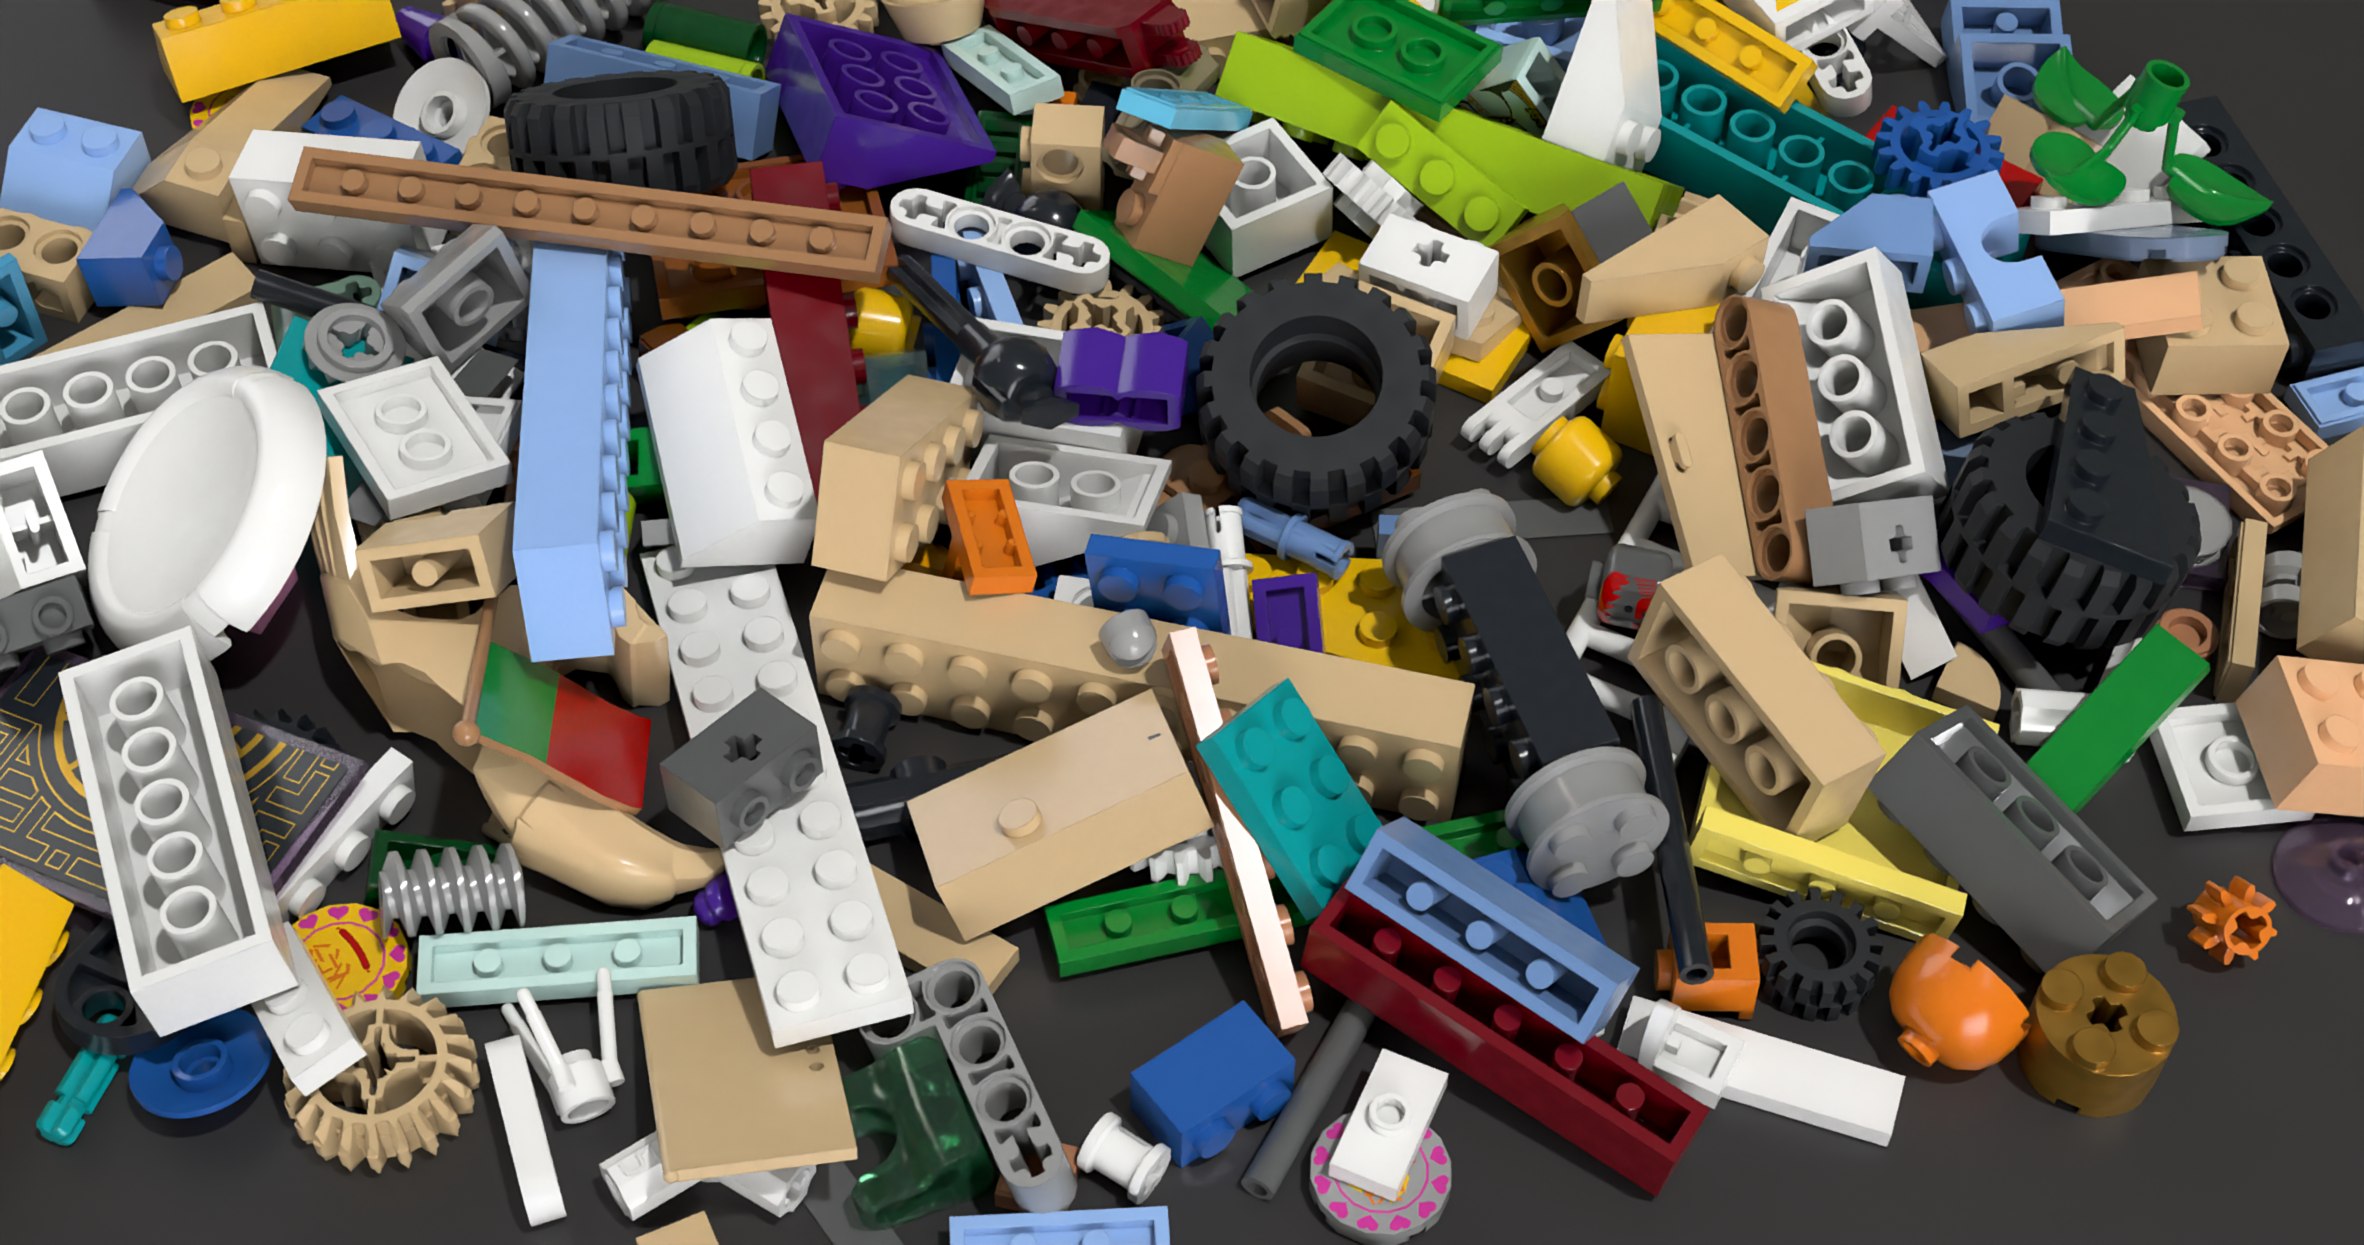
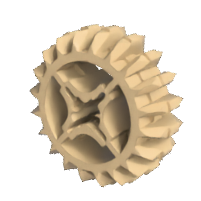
M383 985L376 1000L366 1001V998L355 990L352 999L353 1006L342 1011L367 1055L306 1097L292 1082L286 1069H283V1084L287 1091L285 1094L286 1099L284 1100L289 1117L296 1121L294 1125L299 1137L307 1144L313 1143L317 1154L323 1157L325 1161L338 1155L342 1165L352 1171L364 1158H367L371 1169L380 1174L387 1158L397 1156L399 1162L409 1168L413 1157L412 1151L423 1147L424 1150L436 1155L439 1147L436 1135L443 1133L458 1136L460 1122L457 1115L473 1113L475 1101L472 1090L479 1088L480 1074L475 1060L478 1054L473 1039L468 1038L463 1021L458 1018L456 1013L448 1015L445 1005L437 997L423 1004L421 995L412 987L399 1000H395L393 992ZM397 1044L414 1046L431 1055H420L418 1049H402ZM344 1101L346 1107L363 1108L367 1114L347 1112L330 1102Z

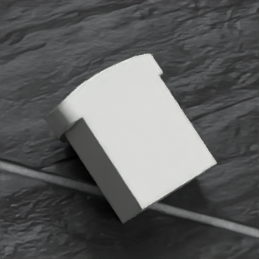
M1664 999L1658 1000L1648 1020L1637 1062L1700 1103L1715 1109L1742 1055L1745 1040L1682 1013V1008Z

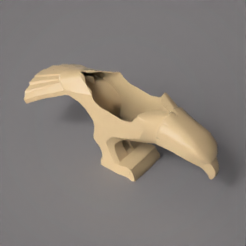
M343 456L327 457L322 494L310 533L315 556L321 571L320 580L333 638L393 732H415L436 741L447 753L475 775L480 790L492 810L488 823L482 825L481 831L500 844L510 843L522 866L550 877L610 907L648 910L670 901L677 894L704 888L710 881L722 874L725 866L720 848H704L677 842L649 827L633 815L598 803L526 762L477 742L472 746L466 747L454 741L452 728L462 719L483 606L474 614L460 620L423 618L398 610L372 613L354 553L358 545L349 515ZM508 585L499 593L491 642L531 659L519 586ZM625 589L627 626L615 627L614 655L538 662L562 676L575 669L608 673L617 684L622 699L632 707L638 705L659 707L670 701L668 636ZM505 828L509 834L506 835L502 830Z

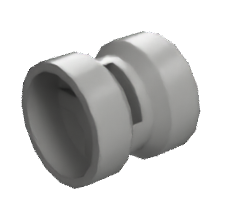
M2276 551L2265 555L2258 630L2270 637L2280 639L2297 638L2302 553Z

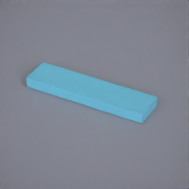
M1127 87L1122 89L1116 106L1117 110L1165 128L1181 130L1241 131L1249 127L1253 112L1250 111L1251 108L1205 91Z

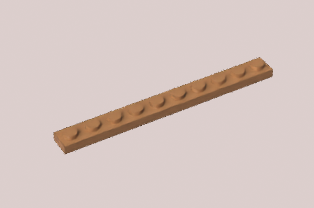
M307 146L303 147L287 199L295 211L460 232H464L472 224L496 225L504 233L505 237L876 284L880 283L892 232L888 217Z

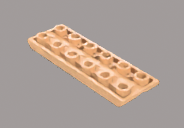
M2102 258L2056 281L2059 289L2132 280L2136 279L2139 270L2126 260ZM2135 339L2125 340V380L2119 382L2135 388L2142 423L2243 521H2245V518L2268 522L2267 534H2272L2305 516L2308 459L2329 447L2318 435L2271 392L2270 394L2150 395Z

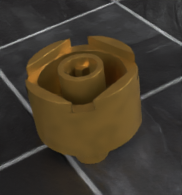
M2120 951L2114 952L2111 955L2084 954L2074 956L2054 966L2043 977L2028 1011L2030 1016L2024 1021V1023L2032 1024V1027L2018 1045V1057L2023 1072L2032 1086L2043 1097L2054 1104L2057 1098L2068 1104L2079 1107L2077 1114L2093 1118L2121 1115L2140 1105L2154 1086L2179 1037L2180 1027L2177 1012L2166 989L2153 975L2147 972L2145 963L2134 954Z

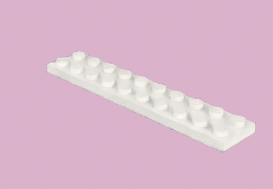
M676 546L641 553L642 569L657 624L668 636L670 671L689 740L760 687L817 726L824 772L817 776L807 789L794 794L770 813L755 830L746 832L725 850L719 846L775 1049L913 1014L912 994L775 564L680 568Z

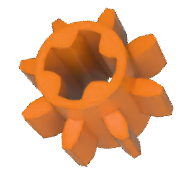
M2234 876L2229 888L2218 886L2210 880L2205 882L2206 890L2197 897L2194 904H2188L2186 908L2192 913V918L2196 925V928L2192 929L2188 934L2189 939L2204 949L2209 948V955L2225 965L2231 963L2235 953L2247 955L2253 960L2258 959V951L2268 943L2270 937L2276 936L2278 932L2272 928V922L2268 915L2276 906L2275 901L2260 892H2255V886L2240 876Z

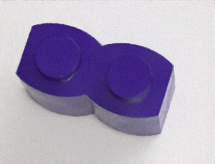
M1098 327L1073 329L1063 332L1054 384V395L1080 404L1078 416L1067 421V423L1081 426H1107L1119 423L1144 431H1169L1180 428L1188 378V341L1162 332L1140 333L1125 337Z

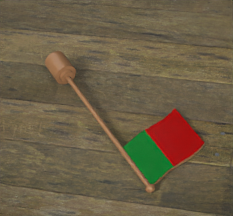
M520 435L508 458L512 464L513 483L498 487V489L505 492L503 503L516 502ZM499 594L494 598L484 599L462 719L452 728L454 741L466 747L472 746L477 742L526 762L598 803L636 816L643 806L651 719L637 716L612 705L549 667L538 662H531V659L491 642Z

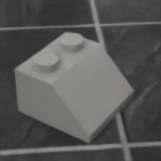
M472 224L457 238L444 244L438 254L416 274L399 283L392 294L380 305L384 312L398 324L406 342L424 359L438 356L451 374L529 305L531 285L504 233L496 225Z

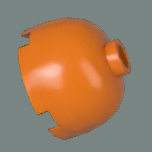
M1933 933L1923 935L1904 956L1895 970L1889 991L1892 1016L1904 1031L1897 1039L1899 1044L1911 1057L1926 1067H1931L1936 1060L1954 1070H1980L1998 1063L2013 1051L2030 1032L2032 1024L2023 1023L2030 1016L2026 1007L2015 993L1981 961L1977 960L1970 968L1953 959L1951 956L1960 946Z

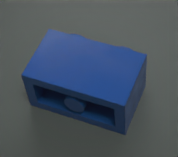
M1243 1000L1131 1072L1130 1108L1159 1143H1163L1171 1148V1158L1181 1169L1199 1156L1210 1158L1221 1152L1232 1141L1237 1131L1258 1118L1260 1121H1265L1278 1114L1292 1096L1296 1059Z

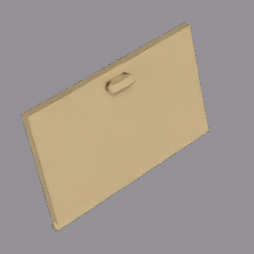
M1714 333L1627 334L1621 341L1685 570L1723 553L1736 571L1744 575L1749 581L1767 580L1760 575L1755 563Z
M755 977L648 989L638 992L637 1000L665 1182L674 1183L857 1159V1145L832 1036L827 1035L775 1049Z

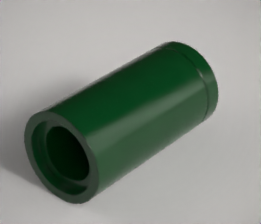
M657 0L650 7L645 19L643 48L645 51L651 41L660 40L763 65L767 48V30L760 23Z

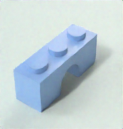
M1997 170L1927 191L1928 198H1933V252L1939 251L1944 260L1942 262V271L1949 292L1953 296L1961 294L1965 302L1964 316L1971 335L1985 332L2064 326L2065 299L2042 255L2020 262H2003L1996 259L2018 251L2019 211Z

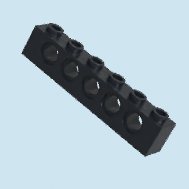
M2217 95L2180 102L2177 107L2185 111L2182 121L2211 148V151L2202 159L2219 167L2267 199L2274 201L2266 212L2234 225L2217 226L2205 222L2190 224L2195 228L2229 232L2227 254L2224 256H2262L2290 344L2281 368L2286 370L2293 383H2298L2363 367V310Z

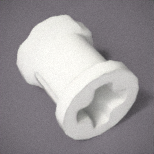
M1108 1112L1101 1117L1088 1134L1081 1147L1076 1164L1078 1168L1086 1173L1092 1172L1094 1169L1127 1189L1129 1200L1135 1204H1141L1148 1198L1164 1175L1171 1159V1148L1163 1143L1152 1146L1121 1126V1117L1113 1112Z

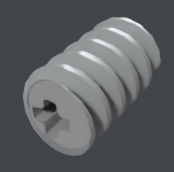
M510 843L499 844L493 863L490 862L483 845H473L470 849L466 865L462 864L454 847H445L436 868L427 850L418 849L415 851L409 870H406L398 851L387 852L382 871L378 872L379 914L382 939L388 938L394 918H400L408 937L416 936L422 916L429 917L436 935L444 934L450 914H457L464 932H472L477 914L482 911L485 912L492 930H499L507 909L513 910L520 927L524 928L526 906L523 872L520 861Z

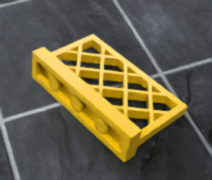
M1663 0L1660 11L1653 12L1656 36L1785 115L1792 103L1797 101L1831 119V116L1822 107L1820 101L1807 85V82L1818 68L1814 60L1715 0Z

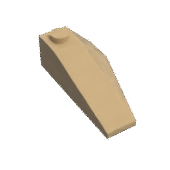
M298 68L253 82L150 162L132 189L166 225L229 243L222 221L235 195L229 181V176L252 130L301 133V125L312 117L332 86L331 78Z

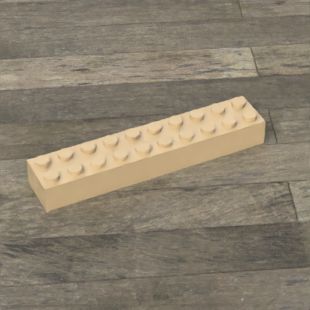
M827 569L809 614L819 694L829 695L844 702L850 688L857 685L876 686L889 691L898 698L902 704V714L917 716L921 714L955 721L967 728L979 729L984 727L1018 734L1027 740L1037 742L1152 688L1186 763L1193 762L1161 651L1170 632L1191 627L1150 619L1157 634V648L1153 658L1143 666L1127 668L1118 665L1108 656L1099 639L1101 627L1119 612L1024 593L969 595L964 581L899 569L887 582ZM1196 628L1201 646L1209 644L1216 657L1219 670V684L1212 686L1219 710L1228 708L1231 715L1234 716L1269 687L1289 678L1370 807L1401 813L1410 819L1418 821H1451L1465 760L1475 684Z

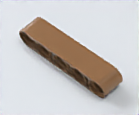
M1733 294L1726 297L1718 307L1714 319V337L1755 563L1758 572L1764 579L1813 586L1805 510L1833 506L1798 318L1795 310L1789 304Z

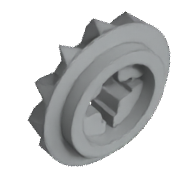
M341 303L324 308L312 317L305 329L302 349L306 350L308 355L309 369L323 372L328 385L337 380L345 383L402 366L406 355V340L398 324L384 312L364 304ZM363 337H366L364 353L357 352L353 357H343L344 346L351 347L355 342H360Z

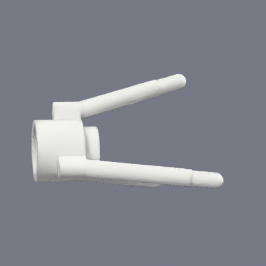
M604 966L600 967L596 973L602 1061L593 1059L591 1052L585 1049L571 1051L562 1055L529 989L520 988L517 991V999L534 1036L513 1004L505 1003L501 1007V1012L509 1024L514 1035L520 1034L524 1052L549 1092L556 1114L566 1124L585 1122L607 1112L615 1104V1097L611 1088L625 1082L617 1058L611 973Z

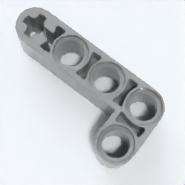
M952 958L941 961L907 977L906 979L912 994L914 1013L859 1027V1031L876 1063L882 1071L891 1076L906 1077L950 1058L998 1167L1020 1209L1024 1213L1035 1212L1041 1214L1066 1210L1076 1195L1077 1181L1075 1173L980 969L976 964L966 959ZM971 998L960 1007L950 1008L959 999ZM907 1027L900 1035L887 1038L894 1030ZM998 1052L988 1062L974 1064L984 1054ZM1017 1108L1024 1109L1023 1112L1013 1120L1006 1122L999 1121L1001 1117L1010 1110ZM1037 1153L1045 1171L1038 1176L1032 1177L1024 1158L1031 1157Z

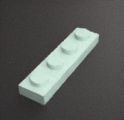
M686 916L419 936L416 992L421 995L423 1004L437 997L445 1007L519 1002L517 991L520 988L529 989L535 1001L595 997L598 992L596 973L603 966L610 970L613 995L636 994L641 990L700 984L699 927L697 917Z

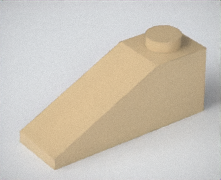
M1717 194L1582 275L1576 317L1582 323L1588 324L1716 306L1730 295L1749 291L1761 279L1765 270L1763 263L1769 235L1721 195Z
M2118 322L1975 333L1921 352L1920 357L1933 414L1960 439L1991 428L1995 424L2015 416L2019 418L2061 403L2065 384L2075 366L2095 374L2110 375L2118 381L2125 380V328Z

